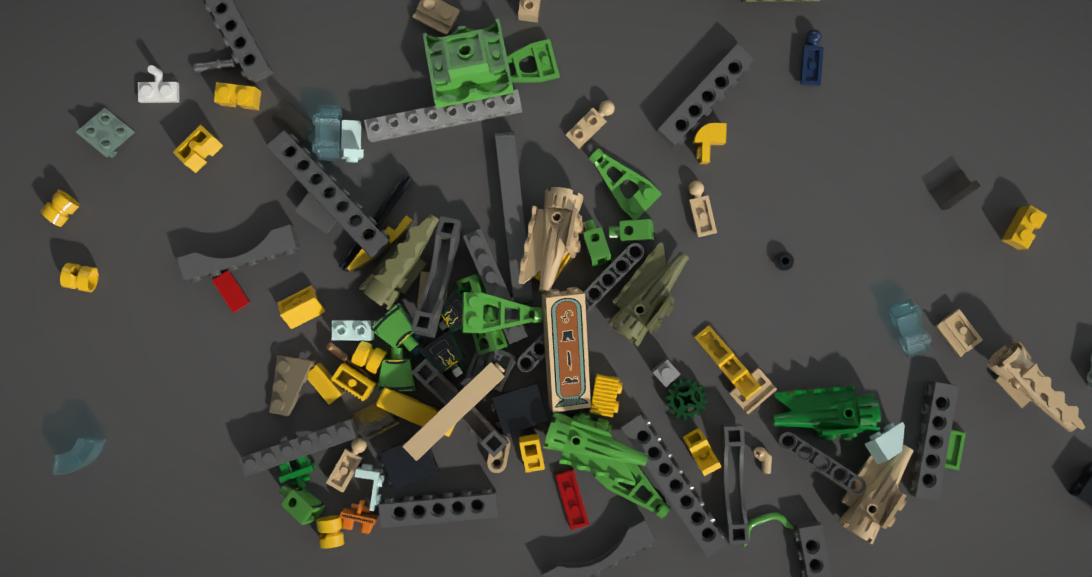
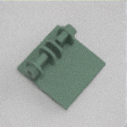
M106 108L102 109L76 131L80 137L101 154L111 158L117 154L115 149L135 133Z

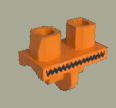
M361 499L359 505L352 503L351 509L344 508L343 512L341 511L342 528L352 530L354 522L357 521L361 522L360 532L369 534L373 525L377 522L378 515L369 514L370 507L365 506V500Z

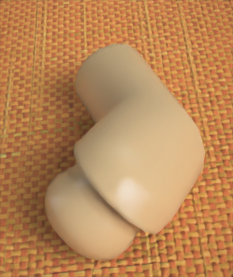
M756 447L753 455L762 462L761 473L771 474V454L763 447Z

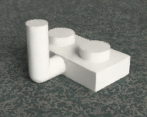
M150 65L148 72L154 75L155 82H138V102L179 103V83L163 82L162 71Z

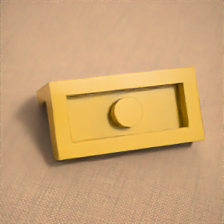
M312 285L277 303L280 316L291 329L325 312L324 307L317 299L316 291Z
M318 363L308 372L307 379L330 405L344 394L345 391L341 386H338V383L335 384V381L331 380L333 376L322 363Z

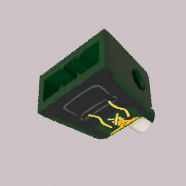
M467 287L455 289L443 303L441 311L443 320L439 323V327L446 332L449 329L452 333L462 331V293H470Z
M450 330L420 350V353L441 374L449 369L456 378L465 372L458 363L465 356L455 334Z

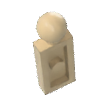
M609 100L601 102L598 112L592 108L566 136L580 149L607 122L603 117L609 116L614 112V104Z
M693 181L688 189L690 194L694 196V199L689 200L697 238L715 234L717 230L709 196L702 197L704 185L700 181Z
M357 437L351 443L352 450L347 448L344 450L326 482L328 485L341 492L345 491L363 459L358 454L367 447L365 439Z

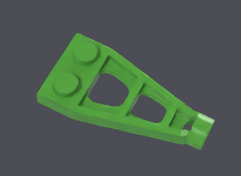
M550 39L531 43L507 56L508 64L513 63L516 69V74L511 76L512 83H536L560 78ZM527 56H533L537 66L536 72H522L519 68V62Z
M600 148L588 158L595 165L620 208L632 220H637L662 195L649 180L608 157ZM602 157V162L598 163L597 161ZM610 167H615L623 174L616 183L612 182L607 175V170ZM624 180H631L639 187L638 191L629 199L625 198L620 190V184Z
M462 293V333H486L530 322H542L543 312L541 307H529L485 293ZM488 304L499 309L498 320L489 323L483 320V306ZM505 308L517 309L518 319L506 321Z
M627 463L630 471L637 479V483L632 489H627L608 477L594 476L610 491L654 512L660 519H663L671 509L662 500L637 464ZM641 485H644L651 492V497L647 501H643L635 495V492Z

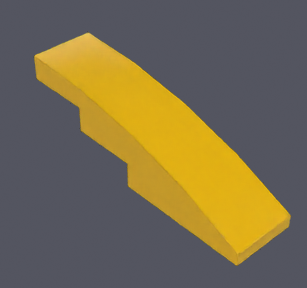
M406 215L395 230L389 226L386 228L385 232L390 236L388 240L391 246L414 223V220ZM361 249L347 269L355 271L373 260Z
M709 325L694 337L746 400L762 388Z
M385 387L376 403V406L422 427L439 412L437 408L423 404L415 398ZM454 426L445 434V436H450Z

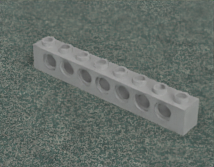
M517 89L511 94L441 108L432 106L366 119L364 122L368 140L376 142L522 113V107Z

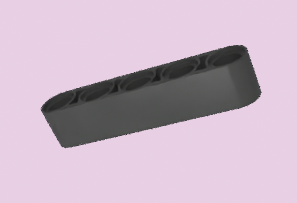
M785 432L780 436L779 445L786 452L851 494L860 495L865 492V480L793 433ZM790 436L793 439V445L790 447L784 446L782 443L783 437ZM801 447H807L810 450L809 457L803 458L800 456L799 450ZM818 458H824L827 461L825 469L817 467L816 461ZM836 469H841L844 472L842 480L835 479L834 471ZM854 480H858L862 485L861 489L857 492L851 488V483Z

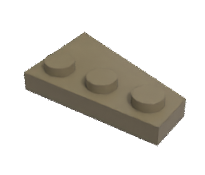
M277 355L269 413L284 416L291 415L300 396L303 383H306L308 372L313 367L315 361Z

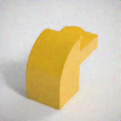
M709 123L695 134L692 144L700 145L696 150V159H699V164H708L710 162V145H724L726 143L727 123Z
M700 428L683 436L688 450L704 476L721 468L720 462L711 450Z
M539 434L519 437L526 473L544 470L545 466Z

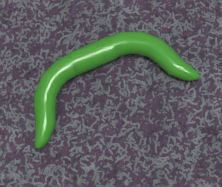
M777 512L766 513L748 521L749 540L750 531L754 526L773 519L779 520L788 529L793 530L795 528L784 515Z

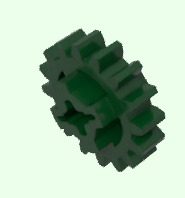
M680 378L678 379L679 384L672 382L673 389L667 388L670 395L665 396L669 400L666 406L672 407L669 412L671 414L676 412V418L682 415L683 420H686L687 416L693 420L694 414L700 416L699 410L706 409L703 403H707L708 400L704 399L703 396L707 395V392H701L703 385L696 386V380L690 383L689 378H686L685 382ZM688 386L686 390L678 391L679 388ZM695 390L698 393L699 401L695 399ZM679 395L688 396L693 403L687 401L684 403V400ZM674 397L678 400L677 408L674 404ZM694 407L693 410L684 412L687 408Z

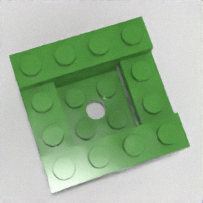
M495 19L491 26L479 30L469 29L465 25L459 26L455 32L444 37H432L427 33L423 34L436 108L514 93L499 19ZM464 51H470L467 55L460 54Z

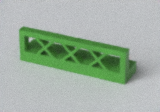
M479 274L457 281L458 288H464V283L470 281L472 288L470 293L488 294ZM488 304L484 305L483 315L485 319L483 320L487 323L498 320L494 307ZM502 329L486 333H472L478 355L508 347ZM483 337L488 341L489 348L483 349Z

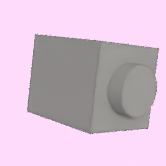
M666 358L651 370L665 387L680 375Z

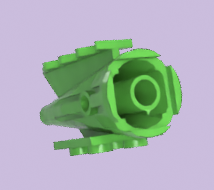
M554 412L553 421L550 424L543 447L545 449L562 451L560 464H568L576 469L586 470L597 476H605L615 482H623L634 486L636 480L627 463L645 466L648 459L647 454L613 439L611 435L612 425L609 424V421L601 418L595 420L590 418V415L579 412V414L575 413L573 419L560 412Z

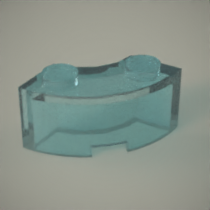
M318 105L316 113L312 115V122L315 125L316 131L315 141L312 142V152L316 153L317 161H340L341 106Z
M911 299L889 306L891 323L893 327L897 326L900 338H897L906 357L911 358L930 351L931 336L924 329L919 306H915Z
M90 435L78 438L71 451L55 455L52 475L72 473L90 465L101 454L107 438Z

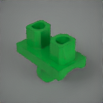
M308 455L296 459L299 466L293 469L291 461L279 465L281 475L278 478L280 483L296 478L291 480L292 486L298 484L301 489L305 488L306 481L310 480L311 476L310 474L304 476V474L314 471V468L317 467L316 462H311Z

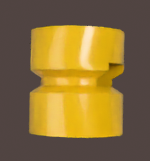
M58 190L52 196V203L47 202L40 210V213L53 224L62 227L69 219L68 214H73L80 205L69 194Z
M66 263L60 275L61 286L92 292L98 283V269Z
M361 341L352 357L351 363L359 367L366 365V369L376 375L381 368L382 360L386 358L387 352L380 348L373 349L372 344Z
M340 515L325 516L316 520L317 531L320 532L318 536L319 548H334L344 544V534L340 531L342 528V518H340Z

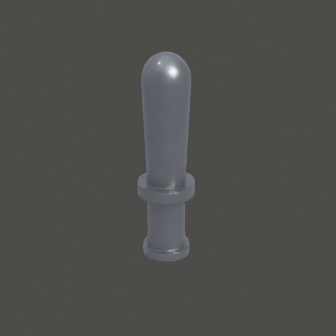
M233 58L198 62L192 65V70L194 72L214 69L220 71L223 68H235L236 62Z

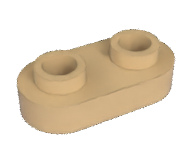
M506 435L503 436L509 443L495 457L489 453L487 466L493 473H500L506 468L510 449V440ZM496 459L501 461V465L498 467L493 464Z

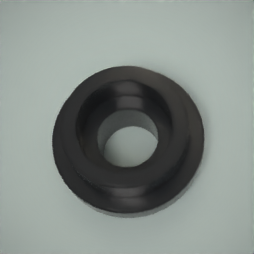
M783 251L775 256L774 264L779 270L786 271L792 268L794 258L789 252ZM784 257L788 260L786 265L781 262Z

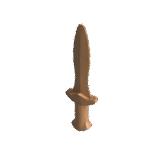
M332 342L326 345V349L345 364L348 362L366 377L379 384L367 372L351 363L350 356Z

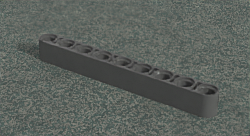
M514 131L495 133L513 300L519 304L533 303L531 279L524 284L518 283L521 260L524 256L526 231Z
M632 243L627 246L583 291L585 293L586 314L644 255L642 245ZM631 247L639 249L638 257L630 255L629 250ZM622 260L626 263L624 271L616 269L617 261ZM605 274L612 276L613 280L610 285H605L602 282V277ZM591 288L598 289V298L591 299L588 293ZM544 332L518 358L517 366L521 371H531L545 357V351L542 354H537L534 351L536 344L540 343L545 346ZM529 358L532 362L531 366L528 368L522 367L521 359Z

